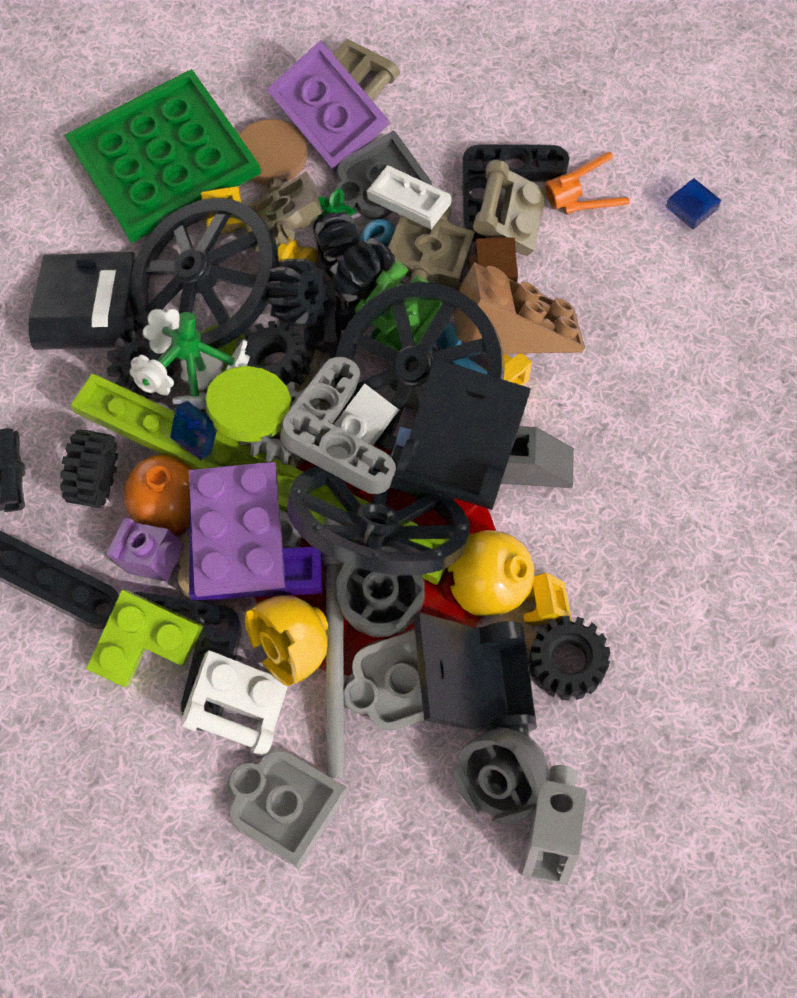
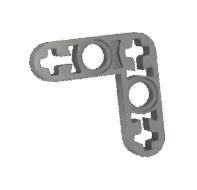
M345 357L331 358L323 365L284 417L280 441L289 451L371 494L385 492L390 487L396 470L392 457L332 424L355 393L360 370L356 363ZM340 375L344 376L337 384L336 389L331 386L333 378H338ZM315 398H321L329 402L331 408L328 410H318L310 404V401ZM300 429H304L307 431L302 432L300 435L294 433L298 432ZM320 437L321 441L319 446L314 445V443L317 444L318 438ZM338 445L343 447L349 455L345 458H335L328 454L326 448ZM358 457L361 459V461L358 460L357 466L355 467L353 466L355 458ZM374 468L379 469L381 471L378 472L375 476L368 473L373 471Z

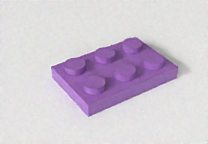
M321 40L266 89L335 172L338 171V166L344 158L366 146L391 124Z
M275 462L189 470L194 591L196 596L285 588L278 480Z

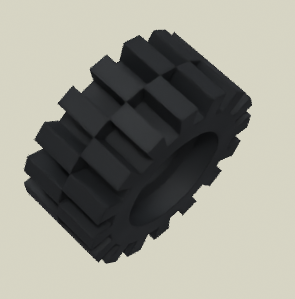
M268 321L267 328H264L262 323L255 325L257 329L255 333H252L249 329L244 332L247 341L245 354L250 356L248 366L263 368L277 375L286 386L290 382H297L300 385L304 383L305 378L303 374L309 375L311 358L301 334H299L294 326L290 328L287 322L281 321L278 327L275 321ZM240 338L236 342L237 347H239L242 341ZM286 353L280 361L273 365L259 366L261 361L271 354Z
M77 429L75 434L71 435V444L67 443L65 449L67 455L66 457L63 456L62 460L64 470L60 472V478H63L60 490L63 491L62 498L65 499V502L101 508V506L105 505L106 498H109L110 486H113V475L117 471L115 462L118 460V453L115 452L118 446L114 436Z
M562 616L559 623L554 618L548 621L546 628L542 626L539 629L536 638L533 640L529 655V663H531L530 672L532 677L536 676L538 687L540 689L546 687L548 689L547 694L552 697L556 693L562 695L561 700L569 701L571 696H576V700L584 698L588 692L591 695L598 685L602 683L610 664L608 658L611 653L610 646L605 647L607 639L603 633L600 635L596 634L598 627L592 622L589 627L583 625L584 618L577 617L576 622H570V616ZM563 644L577 646L585 655L586 664L584 668L576 673H565L559 670L553 662L552 654L554 650Z

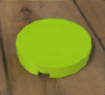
M241 366L230 368L214 378L208 386L205 410L219 433L237 441L256 442L261 441L263 436H268L271 433L274 436L281 431L284 417L290 410L291 397L287 386L277 375L263 368Z

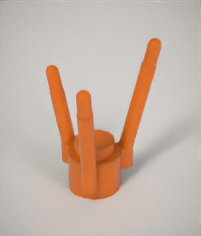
M606 152L568 174L546 181L544 187L547 190L546 196L552 208L557 210L563 207L568 215L578 210L629 204L630 199L628 197L577 202V198L583 194L578 178L613 158L612 152Z

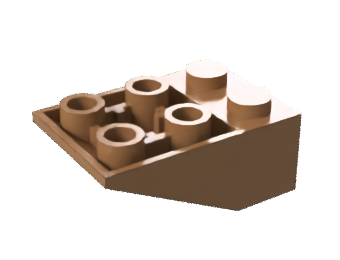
M474 262L457 291L473 300L490 318L501 340L504 354L583 352L585 349L575 309L569 302L561 298L553 300L541 294L530 283L521 282L519 284L507 278L504 272L494 266H487L485 268ZM457 308L454 312L457 338L466 343L481 339L482 336L473 321Z

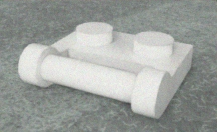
M208 651L204 654L181 720V726L193 731L196 728H200L251 747L250 751L264 757L271 747L274 737L273 731L288 686L278 682L271 674ZM205 701L259 720L256 730L204 711Z

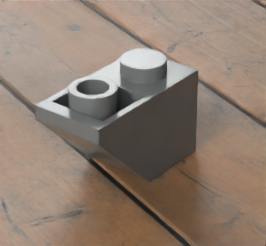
M519 426L501 484L572 488L574 448L538 427Z

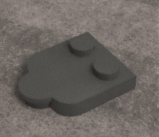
M393 130L350 154L340 162L338 166L340 182L335 187V190L342 189L344 194L343 204L354 208L357 211L355 214L361 213L368 219H381L394 211L368 200L367 190L387 165L431 186L432 181L396 131Z

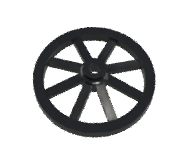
M226 198L196 201L180 208L163 220L143 244L131 273L130 305L133 316L136 317V322L143 331L144 327L149 325L148 315L152 310H163L182 290L179 315L183 312L193 313L196 293H201L220 325L213 330L202 333V343L218 349L243 334L266 307L267 303L264 301L269 296V290L264 285L271 282L269 270L275 269L279 262L276 240L269 226L250 207L241 202ZM214 217L196 249H194L186 227L203 219ZM230 217L241 220L251 227V232L211 250ZM176 237L181 252L176 261H157L166 245ZM257 244L259 245L260 264L258 275L220 267L218 264ZM176 275L149 303L148 286L150 276ZM218 280L253 288L245 303L231 318L213 289Z
M415 282L402 284L373 297L350 320L343 332L336 352V357H345L353 361L356 348L359 346L393 363L392 368L359 382L355 393L343 408V410L347 408L364 384L375 391L399 380L391 404L398 408L399 412L375 442V444L393 451L397 439L393 434L410 392L414 388L419 402L421 401L434 358L452 362L487 352V375L504 380V352L497 330L490 318L465 294L436 283ZM424 299L444 302L419 344L415 345L405 302ZM390 308L393 309L402 349L400 351L363 335L370 324ZM457 308L473 321L482 336L481 339L433 353L430 352ZM418 359L419 366L417 370L410 372V363ZM340 375L338 378H335L336 387L344 376Z
M318 466L304 471L292 483L287 502V513L293 527L316 549L348 565L384 574L421 575L440 571L451 566L462 556L465 550L470 526L468 518L459 504L452 497L395 480V473L390 488L400 490L419 499L397 512L385 506L388 489L385 492L373 494L372 503L361 505L344 484L346 481ZM374 468L373 471L368 473L375 476L378 472L381 471L379 469ZM327 485L348 513L310 493L319 487ZM432 509L447 523V525L403 526ZM310 510L341 525H322L311 514ZM417 539H449L445 544L435 549L411 541ZM382 546H390L404 553L382 551Z

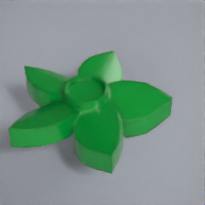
M341 188L335 190L329 199L318 196L323 212L317 216V219L333 212L335 214L345 212L349 216H353L357 212L351 206L343 204L344 194Z

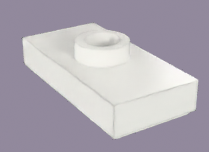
M388 165L367 190L368 200L429 229L434 227L451 205V194Z
M364 384L334 425L373 446L399 412V409L368 385ZM338 445L326 448L328 454L335 458H345L349 455L343 447ZM356 457L354 462L361 461V459Z

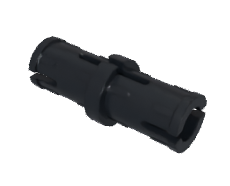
M10 428L0 429V511L4 510L6 513L25 508L22 477L25 476L26 469L20 457V434L17 430L13 432V429Z

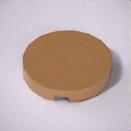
M279 119L260 120L248 125L239 134L258 161L262 174L252 178L251 181L268 185L270 179L274 184L273 178L278 177L281 180L285 179L287 182L294 179L303 170L307 161L306 139L299 128L291 123Z

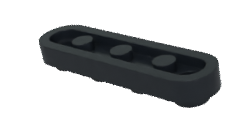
M0 531V550L2 551L0 557L1 582L94 629L105 628L119 597L115 588ZM103 603L109 605V609L104 614L95 613L98 605Z

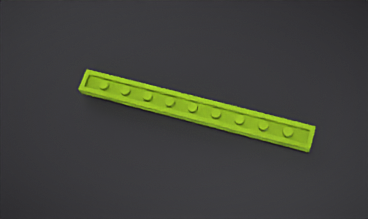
M93 373L71 403L74 413L160 454L175 457L187 463L194 470L266 463L265 453L260 452L252 456L250 455V446L240 445L237 440H233ZM273 458L271 462H275L277 468L280 510L287 513V502L292 483L303 471L288 464L283 465L280 460ZM327 485L319 487L310 493L348 513ZM355 496L361 505L370 503ZM310 510L311 514L322 525H325V517ZM409 522V523H407V524H405V525H403V526H419V525H417V524H415V523H413V522ZM417 539L411 541L435 549L445 544L449 539ZM445 569L422 574V578L437 585Z

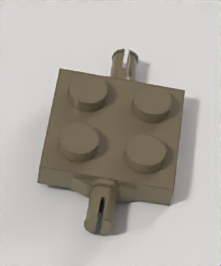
M307 171L286 183H283L280 178L274 177L273 184L270 179L268 182V193L248 206L269 226L276 244L280 242L282 244H289L288 238L291 242L294 240V229L308 227L317 219L318 215L322 214L315 184ZM245 223L246 233L251 232V227ZM258 244L253 246L255 252L259 251Z
M450 206L432 229L402 215L400 216L388 248L394 254V259L408 268V272L405 274L406 277H410L408 283H411L418 274L430 283L457 289L475 232L456 226L448 221L452 212Z

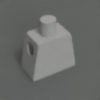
M564 765L552 766L550 768L549 780H545L539 792L536 807L532 812L522 876L567 885L579 857L587 794L585 789L575 786L577 771L571 767Z

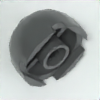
M382 546V551L404 553L390 546ZM344 563L337 577V602L344 618L357 631L371 637H390L405 631L414 622L413 615L420 612L424 603V580L422 574H384Z
M496 728L485 731L462 748L458 755L460 756L459 764L455 767L454 777L459 793L470 808L477 813L483 809L488 814L495 816L491 821L500 824L517 823L531 814L536 807L539 792L545 780L548 781L549 775L544 752L532 738L521 731L511 728Z

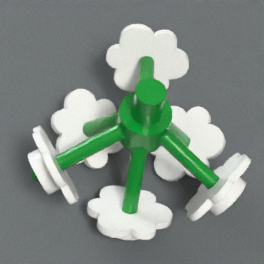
M154 309L148 315L149 325L144 327L143 336L150 340L149 344L152 351L163 354L158 360H149L144 355L134 357L131 361L132 368L129 372L134 377L137 386L149 393L156 391L160 395H168L174 382L166 375L167 371L165 368L175 357L182 359L181 367L184 371L181 373V379L183 382L189 383L190 395L173 398V404L183 403L185 411L193 410L195 413H198L201 409H205L207 395L199 394V390L208 388L211 381L222 373L221 369L225 363L228 364L226 370L248 366L250 356L245 354L247 341L244 339L239 347L236 348L233 356L202 343L201 333L195 329L196 315L191 312H183L179 315L175 309H168L166 312Z

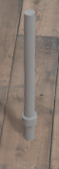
M325 517V525H341ZM321 552L322 567L326 568V619L328 622V629L326 630L328 637L326 654L327 776L331 778H344L343 614L337 602V577L344 563Z

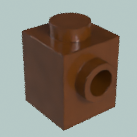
M492 236L486 239H476L475 254L468 255V272L475 262L485 268L487 266H494L504 272L507 278L518 282L515 237L501 238Z

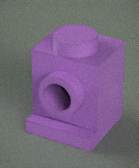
M124 518L106 555L129 574L167 582L179 561L184 544L168 529L139 524L130 518Z

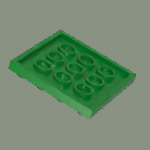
M193 69L170 79L64 135L72 151L130 243L152 233L163 220L180 208L202 200L201 192L236 187L262 174L258 161Z

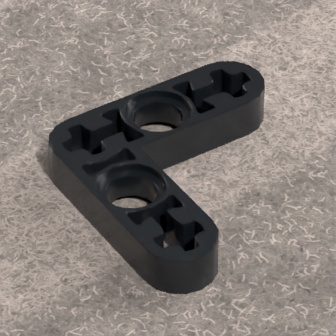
M478 144L467 148L462 162L463 228L475 232L473 242H476V239L487 238L473 229L477 211H481L483 199H475L469 193L475 188L486 189L487 178L485 177L488 162L499 159L506 163L513 158L520 159L525 163V166L520 169L509 167L510 171L531 182H546L567 174L569 164L568 152L558 145ZM532 159H536V167H532ZM475 160H482L483 166H476ZM548 160H555L557 166L550 167Z
M133 592L174 612L187 611L192 615V620L200 623V614H205L204 619L208 624L217 625L221 622V618H226L229 626L232 627L231 630H224L222 636H217L213 627L203 626L202 633L195 643L181 702V712L183 715L204 654L212 651L232 660L236 659L242 633L239 617L232 608L223 605L145 592ZM207 701L209 707L213 709L211 714L222 717L224 707ZM196 728V730L198 731H205L203 729Z

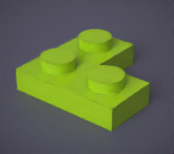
M127 589L122 590L86 669L122 687H128L146 649L178 665H186L204 625Z

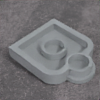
M415 628L362 647L354 657L353 673L344 682L345 705L355 713L369 714L372 722L383 730L393 731L424 721Z
M286 751L268 753L259 763L245 762L240 764L231 772L227 783L229 795L234 800L231 805L230 816L238 831L298 870H300L349 792L343 784Z

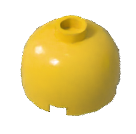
M484 530L469 534L462 556L448 567V572L454 571L455 585L450 586L453 596L463 609L475 616H498L518 608L530 594L534 583V564L530 552L521 541L507 532Z
M274 596L261 601L246 612L245 627L249 640L254 649L260 645L262 646L268 658L261 662L278 682L290 687L297 682L305 680L318 669L327 654L328 645L326 633L328 622L319 608H312L307 602L295 596Z

